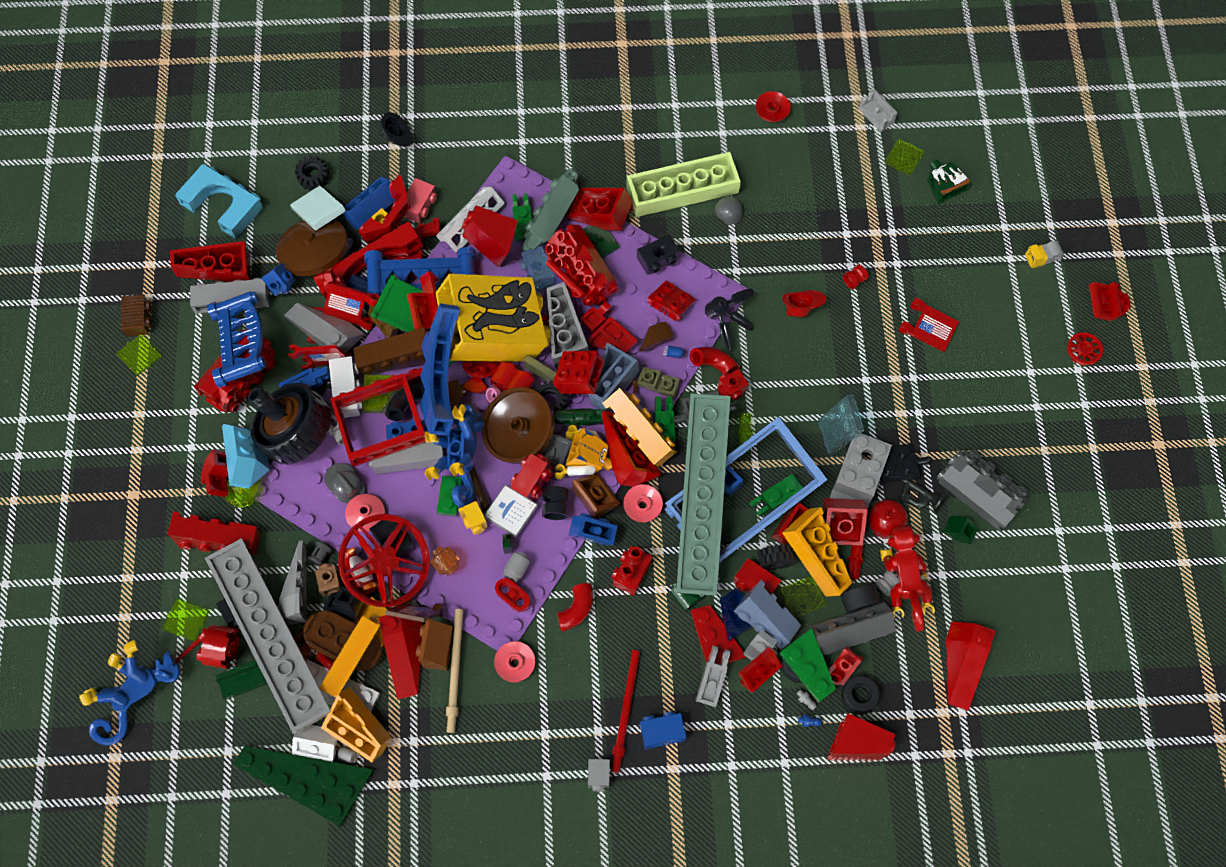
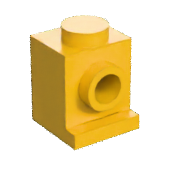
M477 501L458 509L466 529L471 528L474 535L482 533L487 528L486 520Z

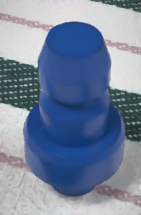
M803 714V717H798V723H802L803 727H808L809 725L821 726L822 724L821 719L810 717L807 714Z

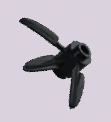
M745 289L734 293L728 301L720 296L715 297L705 306V314L708 318H719V329L728 352L732 349V337L729 324L723 321L722 315L729 317V320L753 331V325L746 318L736 312L727 313L730 303L738 304L754 294L753 289Z

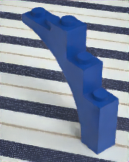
M439 303L430 332H426L421 346L426 361L420 375L425 391L419 406L429 434L448 436L454 421L448 389L449 357L452 337L460 309L458 306Z

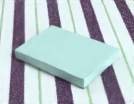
M318 186L290 204L291 208L315 231L346 211L343 205L321 186Z

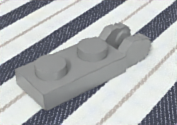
M713 646L711 649L709 661L706 663L696 696L697 702L714 707L717 706L730 656V650H724L721 665L714 663L718 654V647Z

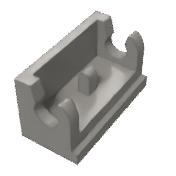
M875 89L870 92L868 98L865 96L862 98L858 107L859 111L880 132L894 124L897 112Z

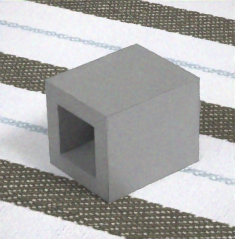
M588 759V788H592V791L603 792L605 788H609L610 759Z

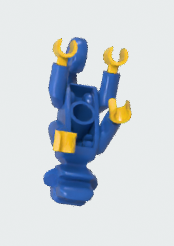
M463 404L458 408L456 405L454 406L452 415L457 428L450 430L448 436L444 435L442 437L425 432L426 443L433 442L438 446L447 448V456L441 457L434 466L427 468L425 475L429 480L433 477L439 479L443 469L449 470L453 476L459 474L464 486L458 485L453 488L452 499L460 508L473 503L475 498V488L469 471L472 470L474 465V455L477 447L476 432H479L484 425L481 415L476 413V410L471 405Z
M135 640L124 645V651L127 655L124 665L120 663L122 656L115 653L111 654L108 664L119 668V672L127 677L126 681L122 686L101 689L99 693L93 687L80 695L83 705H89L96 701L98 703L110 702L114 710L119 711V729L112 737H104L97 730L98 727L102 726L106 732H111L113 726L109 720L98 718L91 723L89 734L95 742L102 745L118 743L125 736L128 729L127 710L129 706L150 693L157 682L170 683L179 678L181 674L180 663H175L176 658L173 657L170 650L166 651L163 655V662L159 657L156 659L155 669L145 666L137 667L136 656L134 657L132 654L138 651Z

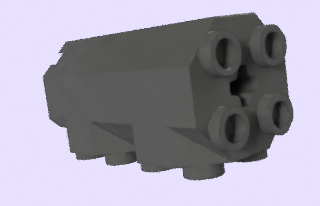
M960 450L948 462V466L937 476L938 483L1001 532L1027 502L1028 498L1026 495L1028 492L1024 487L1013 483L1007 474L997 475L995 473V465L982 459L976 450Z

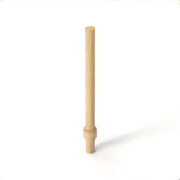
M455 609L449 705L446 707V716H448L447 733H455L456 717L459 710L457 707L463 609Z

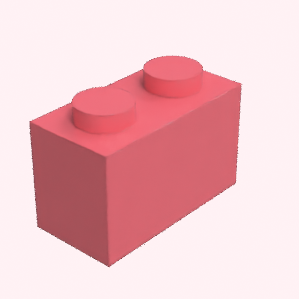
M415 178L407 191L411 207L404 217L421 223L422 219L427 217L430 205L435 203L437 194L434 185Z

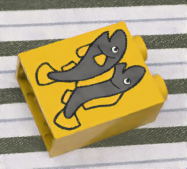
M448 274L436 291L438 306L439 303L455 305L460 309L452 337L449 361L524 362L527 355L535 359L550 343L549 327L543 325L541 317L543 308L542 295L535 291L533 278Z

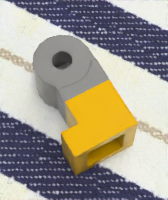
M1052 241L1037 246V244L1030 246L1025 256L1032 269L1059 260L1064 256V252L1058 241Z

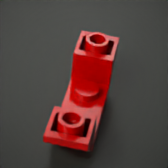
M398 174L396 179L390 183L389 190L392 198L396 199L391 212L384 217L383 223L369 218L368 222L363 224L361 235L365 242L377 240L395 230L411 207L401 175Z

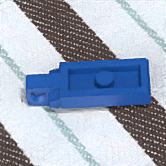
M326 366L321 369L309 368L278 384L279 388L290 383H303L315 389L322 385L323 381L330 378V369Z

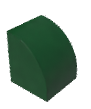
M950 516L942 532L955 541L971 544L979 527L968 517Z

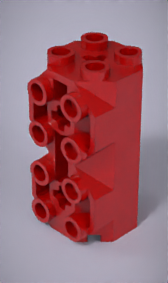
M570 224L566 226L568 230L563 232L560 229L548 240L545 252L548 259H551L586 292V296L581 299L585 306H594L596 304L602 306L612 294L619 290L617 281L582 227ZM566 285L572 297L580 298Z
M248 336L243 337L237 344H248ZM263 337L261 356H263L266 362V367L263 370L230 381L227 386L219 388L213 379L212 370L222 367L220 355L193 387L200 396L204 394L205 400L218 410L226 413L230 411L232 413L237 412L240 404L244 399L248 398L252 391L250 388L251 384H260L267 372L276 366L277 361L274 360L276 356L275 350L270 347L272 343ZM246 349L237 358H248L250 356V349Z

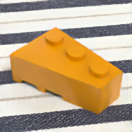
M348 687L337 695L330 709L331 712L327 715L321 729L370 762H373L384 753L391 736L354 691Z

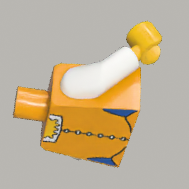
M570 425L568 431H566V438L573 441L566 461L568 468H565L562 464L556 465L555 470L562 472H556L555 478L562 479L565 477V474H568V476L592 475L602 468L610 470L612 467L611 459L606 457L608 445L602 441L598 433L586 428L577 430L575 425Z

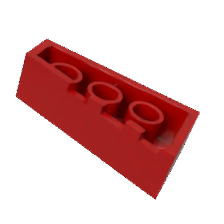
M245 241L170 250L171 268L176 277L226 282L251 280L250 253Z

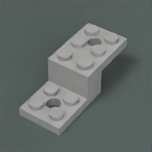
M855 431L829 498L864 500L868 509L892 445ZM863 452H868V453H870V455L872 456V459H871V460H865V459H863V458H862V453H863Z

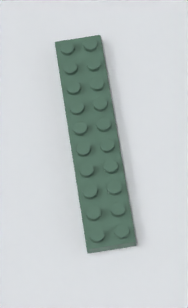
M692 393L690 396L676 593L717 596L730 396Z

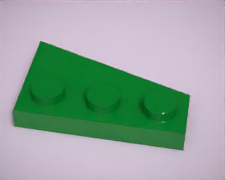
M812 628L780 652L781 657L818 703L836 690Z

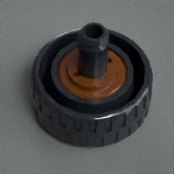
M290 383L280 387L272 394L264 391L263 388H255L248 396L249 403L258 410L251 426L253 443L262 453L279 464H294L310 456L321 445L330 429L332 412L329 403L306 384Z

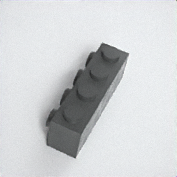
M885 602L809 626L814 632L823 656L845 649L846 646L850 648L851 646L866 643L872 639L896 632L893 611Z

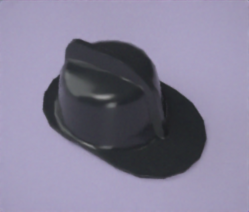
M387 112L381 117L380 131L386 141L401 147L412 145L414 137L401 116L394 112Z

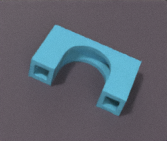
M202 164L175 196L182 206L193 213L213 194L225 193L232 196L233 202L231 206L221 216L218 223L222 231L236 239L263 209L260 201L261 198L254 192H248L241 184L233 183L228 176L220 175L215 168Z

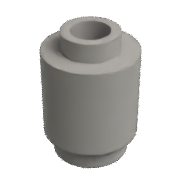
M522 552L512 553L503 569V576L514 583H517L518 579L521 580L530 564L528 556Z

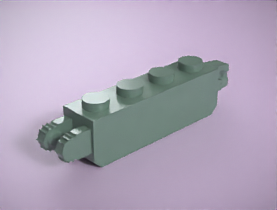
M571 168L566 170L558 179L554 178L549 185L551 187L550 191H547L541 199L543 203L535 209L533 220H530L525 226L526 232L523 236L526 240L522 246L524 252L530 253L537 246H543L548 242L579 190L578 185L575 184L578 174Z

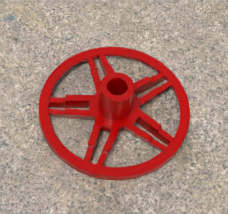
M377 514L357 522L343 538L338 554L340 576L348 591L361 602L374 607H393L410 600L425 583L430 566L428 546L421 532L408 520L392 514ZM379 520L398 523L383 546H380L363 528L364 525ZM402 526H404L405 529L400 538L398 539L395 547H391L390 545L396 538ZM359 529L372 542V544L375 546L374 549H372L369 546L366 540L358 532ZM408 530L419 543L422 553V564L396 555ZM355 535L369 557L367 560L346 571L345 552L350 539ZM403 562L422 567V570L399 567V563ZM368 565L369 571L348 578V574ZM392 572L420 575L418 581L408 593L393 600ZM374 573L377 574L378 588L382 601L373 600L362 595L355 589L351 581ZM384 576H388L389 601H387Z

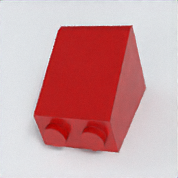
M475 205L472 211L469 210L467 217L463 220L461 229H464L462 237L495 266L499 267L510 251L518 220Z
M848 713L839 725L826 759L880 761L885 756L888 757L889 753L892 754L896 745V741H893L895 734Z

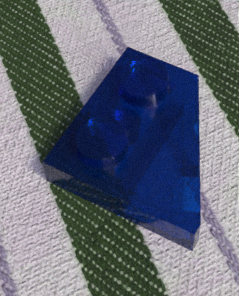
M737 588L719 600L728 641L753 627L748 622L740 619L738 614L734 612L743 599L742 594Z

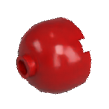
M884 499L877 502L871 508L867 523L876 536L882 539L892 538V528L907 525L908 514L899 502Z

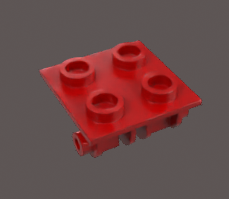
M667 280L648 296V303H650L651 307L659 310L660 313L665 309L664 315L668 314L669 318L678 322L682 319V314L696 301V298Z

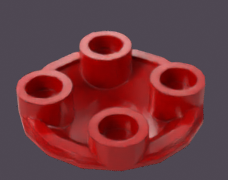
M462 361L464 371L476 378L492 376L500 365V361Z

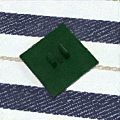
M591 225L583 229L601 258L620 248L608 230Z

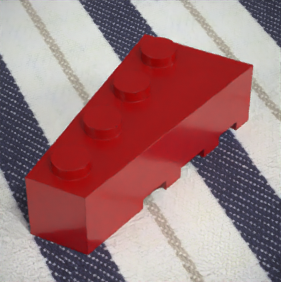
M173 511L168 535L179 548L184 550L198 548V550L203 552H210V550L219 551L242 539L249 553L256 555L261 535L257 526L229 522V525H225V522L213 518L208 522L196 515H190V518L180 516L181 513Z

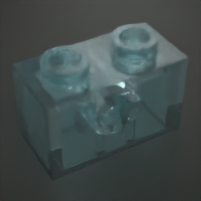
M542 246L521 253L522 260L519 261L522 271L526 270V277L533 278L535 291L555 285V275L545 264L548 259Z

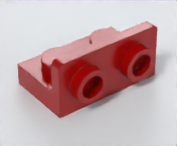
M767 647L738 673L742 679L740 680L741 685L752 693L782 667L771 648Z

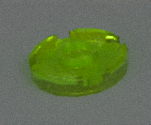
M259 479L247 489L230 486L228 480L229 493L224 498L236 508L247 507L254 503L253 500L256 497L260 496L262 481Z

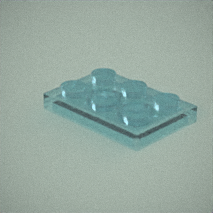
M846 395L818 419L828 455L837 453L864 431L854 395Z

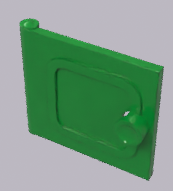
M391 275L370 316L401 331H413L415 329L407 295L410 293H423V291Z

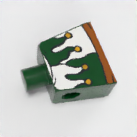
M936 159L930 163L929 166L932 171L927 181L938 204L967 191L971 181L953 162L942 166L940 161Z

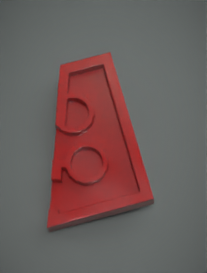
M711 605L691 610L706 663L709 661V655L713 646L718 647V654L714 662L721 665L724 650H730L727 664L747 658Z

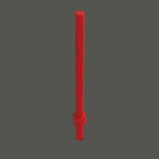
M632 650L616 746H613L612 751L614 757L611 772L619 773L621 760L625 755L626 748H624L640 656V651Z

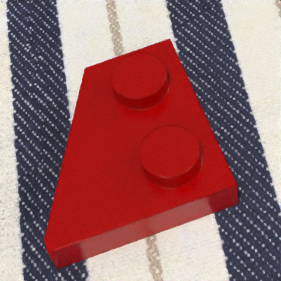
M610 316L586 342L588 346L605 350L606 344L609 343L627 354L638 343V340Z

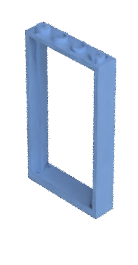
M779 417L726 456V467L776 430L814 480L721 550L719 562L827 480ZM684 489L665 503L667 506L665 511L671 518L675 517L678 520L677 527L680 531L682 512L677 507V504L683 500Z

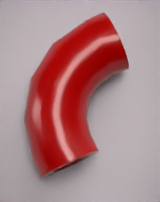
M704 346L693 348L690 351V360L695 366L709 365L718 369L722 374L727 372L731 374L740 368V365L729 354L720 349Z
M590 583L574 586L572 588V605L568 609L557 612L561 632L580 625L589 615L593 604V589Z

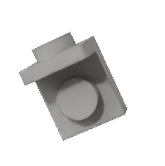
M761 629L743 654L753 661L767 647L773 649L778 641Z

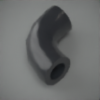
M422 381L410 384L415 402L421 401L425 391ZM404 388L397 391L386 407L385 415L392 421L402 420L410 406Z

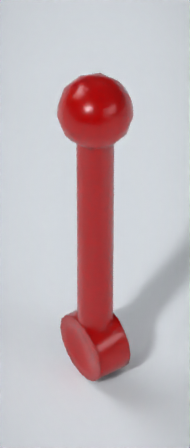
M201 634L193 644L176 658L175 663H180V660L200 642H203Z

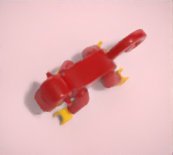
M909 525L892 528V538L888 539V545L898 551L893 556L892 548H889V550L880 549L881 561H884L886 569L889 572L897 570L899 583L890 590L893 617L895 619L894 614L896 611H901V617H904V611L900 607L902 606L901 596L902 599H910L913 607V626L916 632H921L924 630L923 613L925 614V608L931 607L932 614L935 612L933 605L930 603L932 602L931 586L925 580H921V576L927 578V565L921 555L912 550L915 544L920 541V536L914 534L912 527ZM919 597H922V606Z

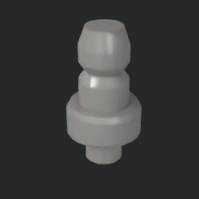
M800 689L796 693L799 696L798 700L808 705L809 709L814 710L817 707L807 691L803 692Z

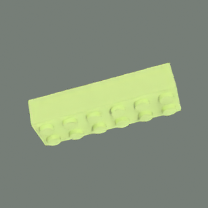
M727 152L628 175L626 188L633 201L632 206L635 216L639 217L739 193L741 181L731 153Z

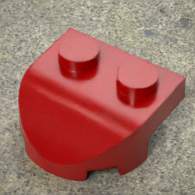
M1093 282L1089 284L1094 318L1113 321L1125 315L1130 309V298L1127 293H1123L1119 289L1120 285L1118 283L1112 282L1107 285Z

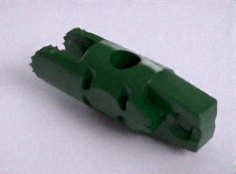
M591 408L558 410L554 414L555 423L558 425L575 426L603 423V410Z

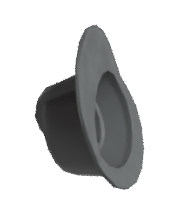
M336 463L326 471L324 476L325 484L341 502L348 504L355 496L364 494L365 484L362 478L348 464Z

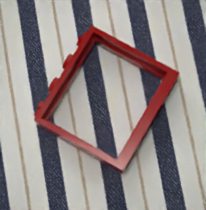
M405 373L394 374L388 379L376 380L370 385L358 386L353 391L339 393L340 395L330 398L346 452L353 467L426 442L425 430ZM404 387L417 430L355 451L342 408Z

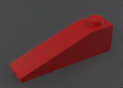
M950 623L945 640L949 705L969 711L992 645L995 630L975 623Z

